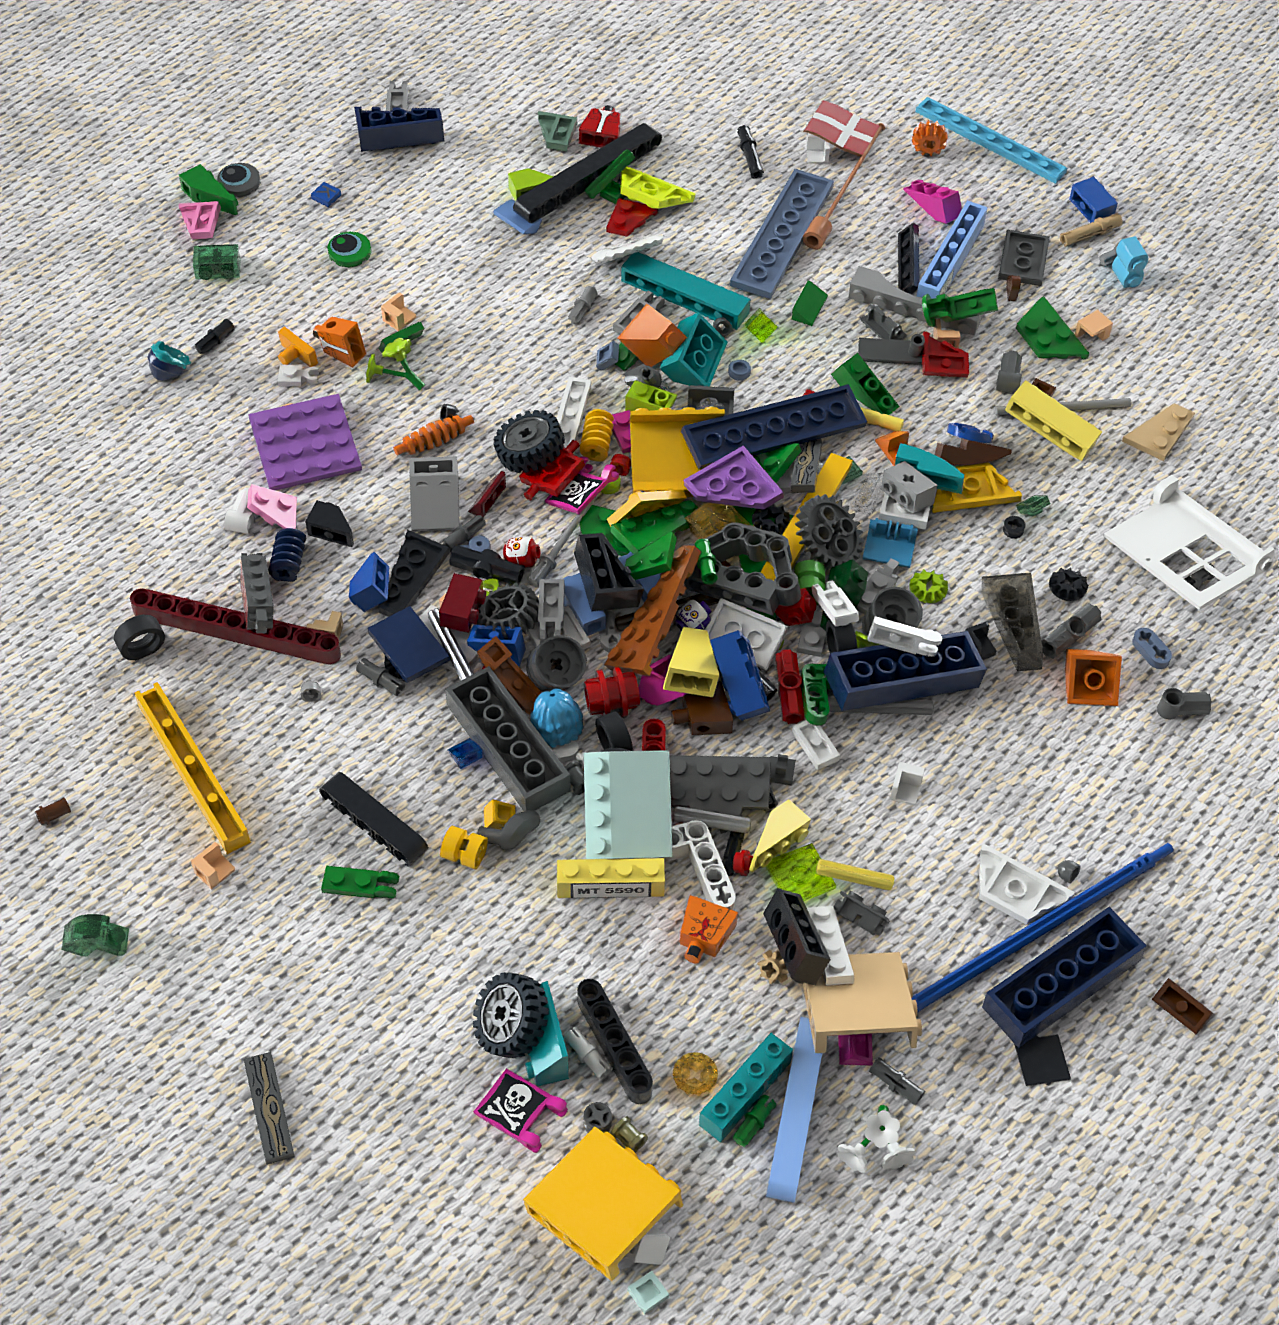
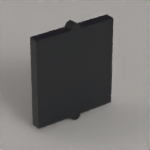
M1058 1034L1038 1037L1037 1035L1020 1048L1015 1045L1026 1086L1044 1083L1049 1086L1051 1082L1071 1080Z

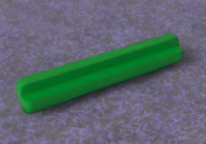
M628 149L625 150L584 190L585 194L589 198L594 199L634 160V154Z

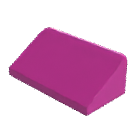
M872 1033L838 1035L839 1065L872 1066Z

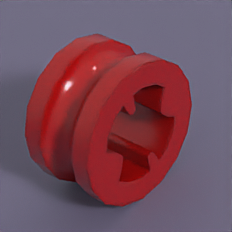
M624 454L613 455L610 464L616 468L612 472H617L621 476L628 475L631 459Z

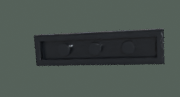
M914 222L898 233V288L909 294H913L918 290L920 282L919 226Z

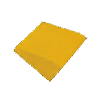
M492 799L484 807V826L502 829L506 822L516 814L515 805Z

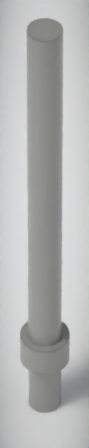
M1130 398L1059 402L1071 411L1131 407ZM995 406V415L1011 414L1005 411L1006 406Z

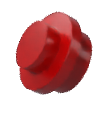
M742 850L734 855L733 869L735 873H740L741 876H748L749 868L753 859L749 850Z

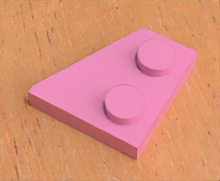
M219 202L179 204V209L191 238H213L221 210Z
M253 484L248 489L247 506L249 510L263 517L272 526L276 523L283 529H296L297 497Z

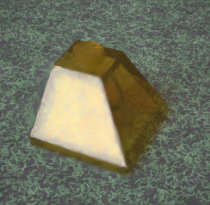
M703 503L685 518L690 531L698 540L705 539L721 531L730 523L751 525L732 505Z

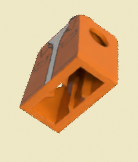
M330 317L322 325L314 327L313 336L320 339L323 352L353 368L366 355L357 322Z

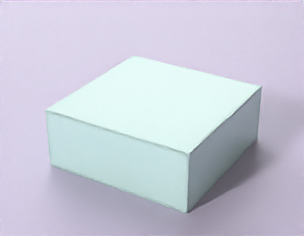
M650 1271L628 1286V1292L644 1314L669 1298V1293L653 1271Z

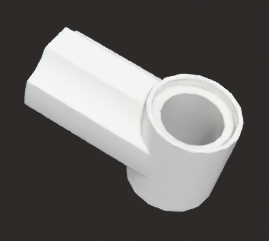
M249 488L240 490L233 509L227 511L224 521L225 530L245 534L251 533L249 530L251 526H254L255 513L247 508Z

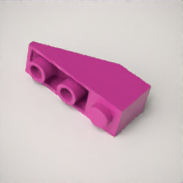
M915 180L911 182V185L903 188L936 221L947 224L957 219L962 210L959 191L949 189V187H941L935 183Z

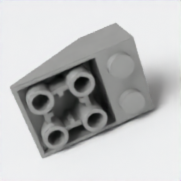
M457 456L409 458L411 530L413 532L457 530V527L460 525Z

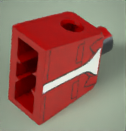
M610 105L604 106L603 110L591 109L579 127V144L602 148L619 138L620 113L615 112L614 107Z

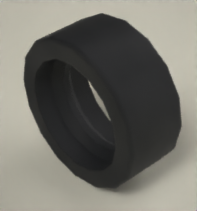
M143 614L134 616L122 623L115 631L113 639L122 657L127 660L136 661L158 651L164 644L165 634L155 617ZM148 633L143 638L133 641L136 637Z
M828 620L826 624V638L829 653L858 649L852 623L835 627L832 621Z
M616 711L596 718V731L604 750L623 748L633 751V744L628 729Z

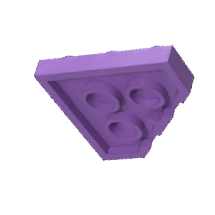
M744 446L684 479V486L697 501L765 509L784 498L783 491Z

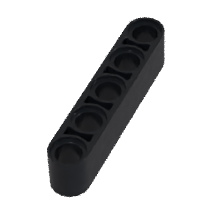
M336 773L319 788V792L325 800L329 799L332 802L331 805L339 812L350 816V821L361 830H367L369 832L368 835L380 845L384 844L387 847L386 850L399 861L401 859L405 861L404 865L407 867L411 866L428 850V844L416 831L344 773Z
M594 979L581 981L577 988V1002L607 1060L613 1067V1071L630 1101L635 1104L647 1103L652 1097L653 1080L601 984ZM586 994H594L595 997H594V998H586V997H584V995H586ZM599 1016H605L608 1019L605 1021H599L596 1018ZM610 1039H618L621 1042L617 1044H611L608 1041ZM628 1061L633 1063L634 1065H632L631 1067H624L621 1065V1063ZM636 1085H643L646 1087V1089L638 1091L633 1087Z

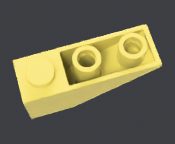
M789 799L770 812L749 871L753 872L759 867H766L776 855H783L795 842L800 843L807 837L809 833L807 829L811 819Z

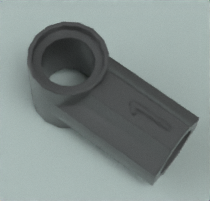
M1010 350L1007 353H1003L1001 370H999L996 391L1015 393L1020 387L1022 356L1017 351Z
M1168 688L1164 691L1159 701L1157 712L1162 718L1168 720L1175 719L1178 715H1209L1212 701L1210 694H1207V692L1183 693L1177 688Z

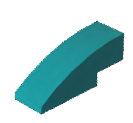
M900 443L895 465L905 461L937 484V489L962 494L964 474L957 468L930 452Z

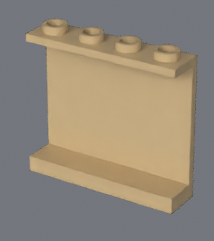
M900 952L848 955L854 973V984L826 986L823 974L816 986L808 983L802 984L815 1053H826L827 1036L907 1032L910 1047L917 1048V1036H922L921 1019H916L917 1003L916 1000H911L913 996L912 983L907 981L908 967L907 963H902Z

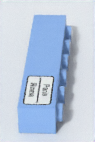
M967 200L919 282L917 297L923 298L924 295L929 294L931 299H934L937 295L947 292L984 227L988 207Z

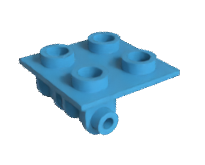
M878 518L875 520L870 519L862 559L887 563L892 558L899 562L898 566L910 568L918 528L913 527L914 525L901 524L899 526V522L896 525H892L891 520L887 524V521L879 520Z

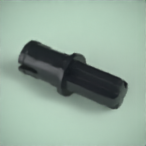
M224 319L214 329H209L207 335L195 344L197 352L205 354L217 343L221 344L222 339L235 330L233 323L228 319Z

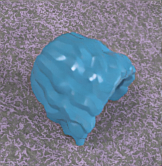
M553 689L550 692H542L535 700L534 710L530 714V721L550 747L564 746L569 744L571 740L575 741L578 739V736L582 734L584 729L583 713L569 693L561 689Z

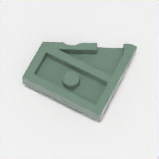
M538 111V121L546 147L567 152L577 126V117Z

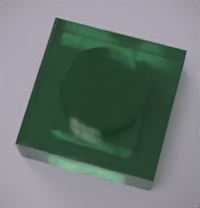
M1033 495L1017 504L1016 507L1020 514L1035 516L1042 513V508L1051 503L1048 495Z

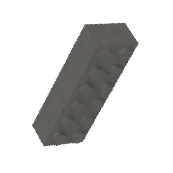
M489 666L445 688L448 708L523 811L529 809L535 811L571 791L569 772Z

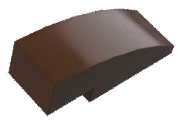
M961 438L960 447L937 443L934 455L951 465H975L1011 455L1012 449Z

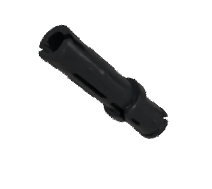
M742 125L737 129V134L741 141L740 149L744 151L751 177L753 179L761 178L764 171L756 150V140L752 137L750 127Z

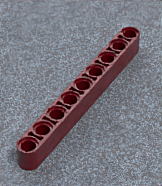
M144 588L136 589L130 595V602L135 616L151 615L162 625L322 664H335L341 658L338 637L332 633L274 619L273 628L267 629V633H256V629L247 630L244 612Z

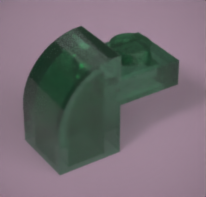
M101 914L80 915L64 926L61 950L80 956H88L97 949L113 955L123 956L127 952L129 928L110 923V916Z

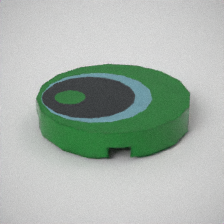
M351 231L334 236L327 246L329 259L336 262V265L340 267L350 268L359 266L363 261H367L370 258L372 252L369 239L361 233Z

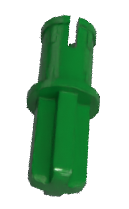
M761 1095L751 1112H747L744 1115L745 1120L733 1135L737 1145L746 1147L757 1131L765 1127V1120L777 1106L776 1102L772 1099L767 1107H764L770 1098L768 1095Z

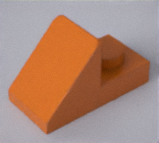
M894 431L875 439V442L893 466H895L900 443L908 445L909 432Z

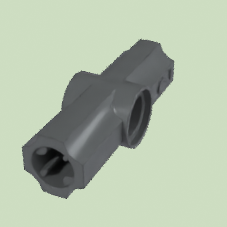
M1086 604L1040 642V650L1045 656H1049L1052 659L1056 658L1102 620V612L1097 605Z

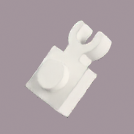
M280 364L278 385L302 386V382L318 384L317 376H311L319 375L318 367L303 369V364Z

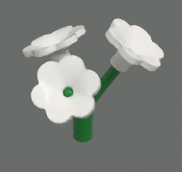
M886 1105L878 1107L877 1115L872 1114L867 1117L866 1138L861 1144L857 1143L855 1147L844 1144L838 1146V1157L852 1170H858L861 1173H865L867 1170V1160L862 1155L866 1152V1146L870 1141H874L875 1146L879 1148H884L889 1144L887 1146L889 1154L883 1158L884 1161L881 1164L883 1169L891 1168L894 1170L912 1162L913 1156L916 1154L914 1148L906 1149L905 1147H899L897 1131L900 1129V1122L898 1119L891 1117L889 1108Z

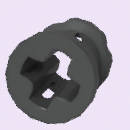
M1202 568L1184 580L1198 589L1201 583L1206 580H1212L1215 576Z
M572 761L565 768L570 774V783L574 787V793L580 795L585 792L584 771L581 769L582 765L579 761Z

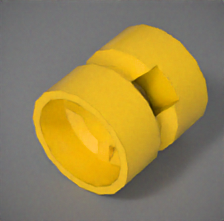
M452 825L447 830L442 841L440 857L453 862L460 860L461 865L476 870L485 856L488 838L476 833L468 835L467 830Z

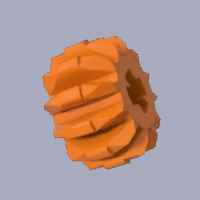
M928 119L926 124L920 122L918 127H915L913 130L912 143L915 145L916 151H921L922 156L926 153L932 156L934 152L940 154L941 149H945L948 134L945 131L944 125L939 126L938 121L931 123Z

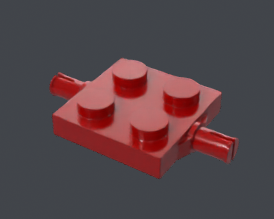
M571 440L566 448L560 450L561 454L558 457L554 456L555 460L552 463L546 462L547 466L544 468L540 465L536 471L530 468L528 473L522 472L519 475L521 483L531 486L524 493V497L527 500L531 501L540 491L558 497L585 466L584 460L573 455L576 449L580 447L576 440Z

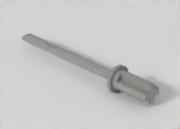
M596 497L572 520L548 555H540L538 564L527 578L530 585L538 588L540 579H545L550 570L556 568L557 564L554 558L578 526L582 517L592 506Z

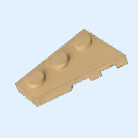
M1173 403L1123 436L1122 442L1164 461L1193 419L1195 412Z

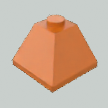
M646 304L617 339L644 365L652 367L671 356L687 337L671 321L649 304Z
M1066 649L1065 680L1067 703L1118 706L1122 656L1094 650Z

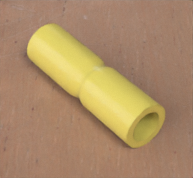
M860 407L868 424L879 425L882 428L893 431H901L904 419Z

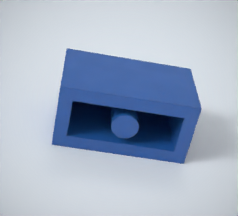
M1095 177L1072 185L1069 199L1090 223L1099 217L1105 218L1116 213L1118 205L1116 199L1107 192Z

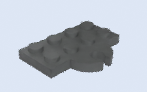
M669 755L671 808L679 806L739 817L742 816L743 810H769L770 757ZM720 829V833H721V834L726 833V832L729 831V830Z

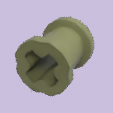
M628 1116L617 1122L610 1134L618 1138L635 1153L648 1140V1136L645 1133H641L631 1124V1119Z

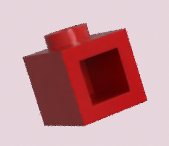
M806 588L800 589L801 599L798 603L791 606L779 604L775 613L786 626L812 622L817 603Z

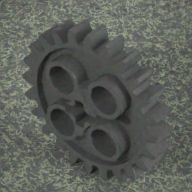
M826 494L821 497L817 495L806 501L805 505L799 508L801 512L796 517L800 521L796 522L795 525L801 530L796 532V535L802 536L803 539L799 544L806 545L804 553H811L810 560L816 558L817 561L824 564L825 570H829L853 559L855 561L860 558L858 553L863 551L860 544L864 543V540L859 535L863 531L857 529L860 522L853 520L856 514H849V506L842 507V500L835 502L834 496L828 498Z

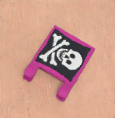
M581 456L580 458L585 463L582 470L558 497L550 494L544 501L549 505L580 514L608 483L614 482L619 478V473L612 472L616 467L607 464L602 471L601 477L588 474L592 471L593 466L586 464L589 461L588 457Z
M506 1068L473 1113L519 1141L532 1152L537 1153L542 1147L541 1139L538 1135L528 1132V1130L546 1107L559 1117H564L568 1112V1108L566 1107V1101L562 1098L552 1096Z

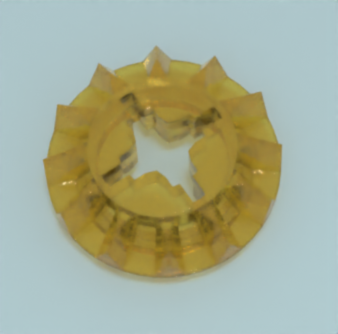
M698 1052L685 1054L674 1065L673 1079L677 1088L685 1091L687 1095L696 1094L700 1096L702 1093L710 1092L717 1082V1066L705 1054ZM689 1068L695 1072L702 1070L700 1073L701 1081L696 1078L688 1080L690 1077Z

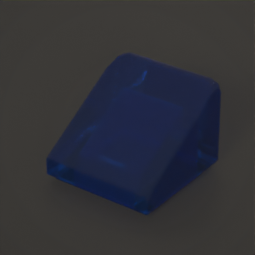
M470 738L447 749L460 769L483 758L481 747Z

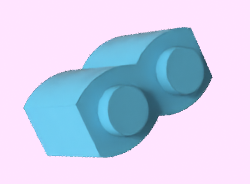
M1136 236L1122 239L1116 249L1117 256L1112 264V270L1124 288L1137 287L1142 282L1144 277L1143 269L1148 263L1146 251Z

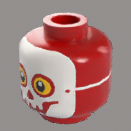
M529 536L513 537L503 547V558L505 560L524 565L525 568L533 567L541 555L540 546Z

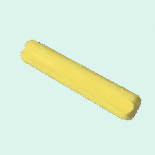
M820 859L817 863L816 873L818 875L884 890H891L894 885V876L824 859Z

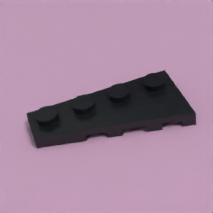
M407 529L404 544L401 545L399 557L391 571L392 575L388 584V599L378 605L379 613L389 617L412 606L449 555V547Z

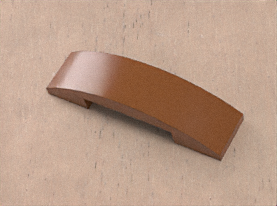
M495 636L478 650L477 654L485 667L489 666L519 707L530 715L534 710L535 700L542 692L510 658L513 654Z

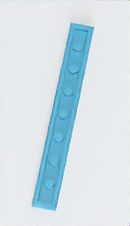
M929 97L925 98L916 107V113L934 122L938 121L940 125H944V127L1055 184L1067 172V167Z

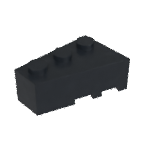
M604 534L578 535L574 555L591 612L639 607L644 588L632 578L630 569L624 567L620 562L618 553Z

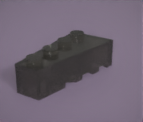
M1031 573L983 576V598L1016 671L1042 670L1043 649Z

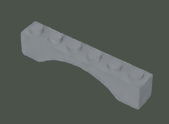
M858 266L850 283L848 298L854 299L856 302L878 305L880 309L891 310L899 315H907L920 321H926L922 309V297H917L900 290L886 280L878 271ZM983 314L948 323L944 322L941 318L936 319H940L941 327L943 328L947 327L960 331L963 334L975 336Z

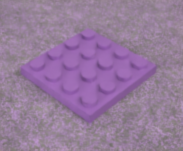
M339 393L248 414L266 480L271 490L276 491L362 470Z

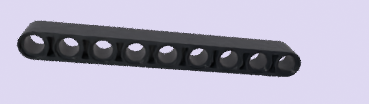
M646 123L640 124L517 198L513 205V211L529 223H534L584 193V190L625 150L628 149L634 154L635 158L631 163L653 150L654 146L660 145L662 134Z

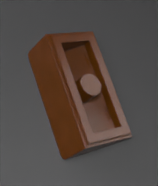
M1170 978L1167 979L1152 998L1155 1003L1196 1035L1215 1015Z

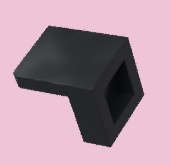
M987 621L965 630L969 632L982 660L996 656L997 652L987 637L990 627Z

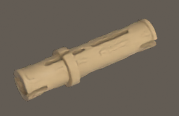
M1114 213L1105 218L1099 217L1087 225L1061 233L1060 241L1067 247L1094 235H1103L1110 229L1122 226V217L1119 213Z

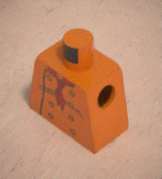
M690 895L680 933V944L688 947L684 955L685 959L697 964L703 953L716 957L737 925L738 912Z

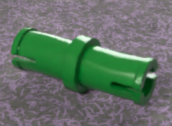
M702 538L695 542V546L701 551L697 567L701 571L703 583L713 584L718 579L715 570L716 559L711 552L709 540Z

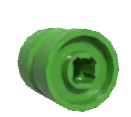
M804 560L795 565L794 573L798 577L800 589L806 588L812 597V585L818 584L825 591V566L815 560Z

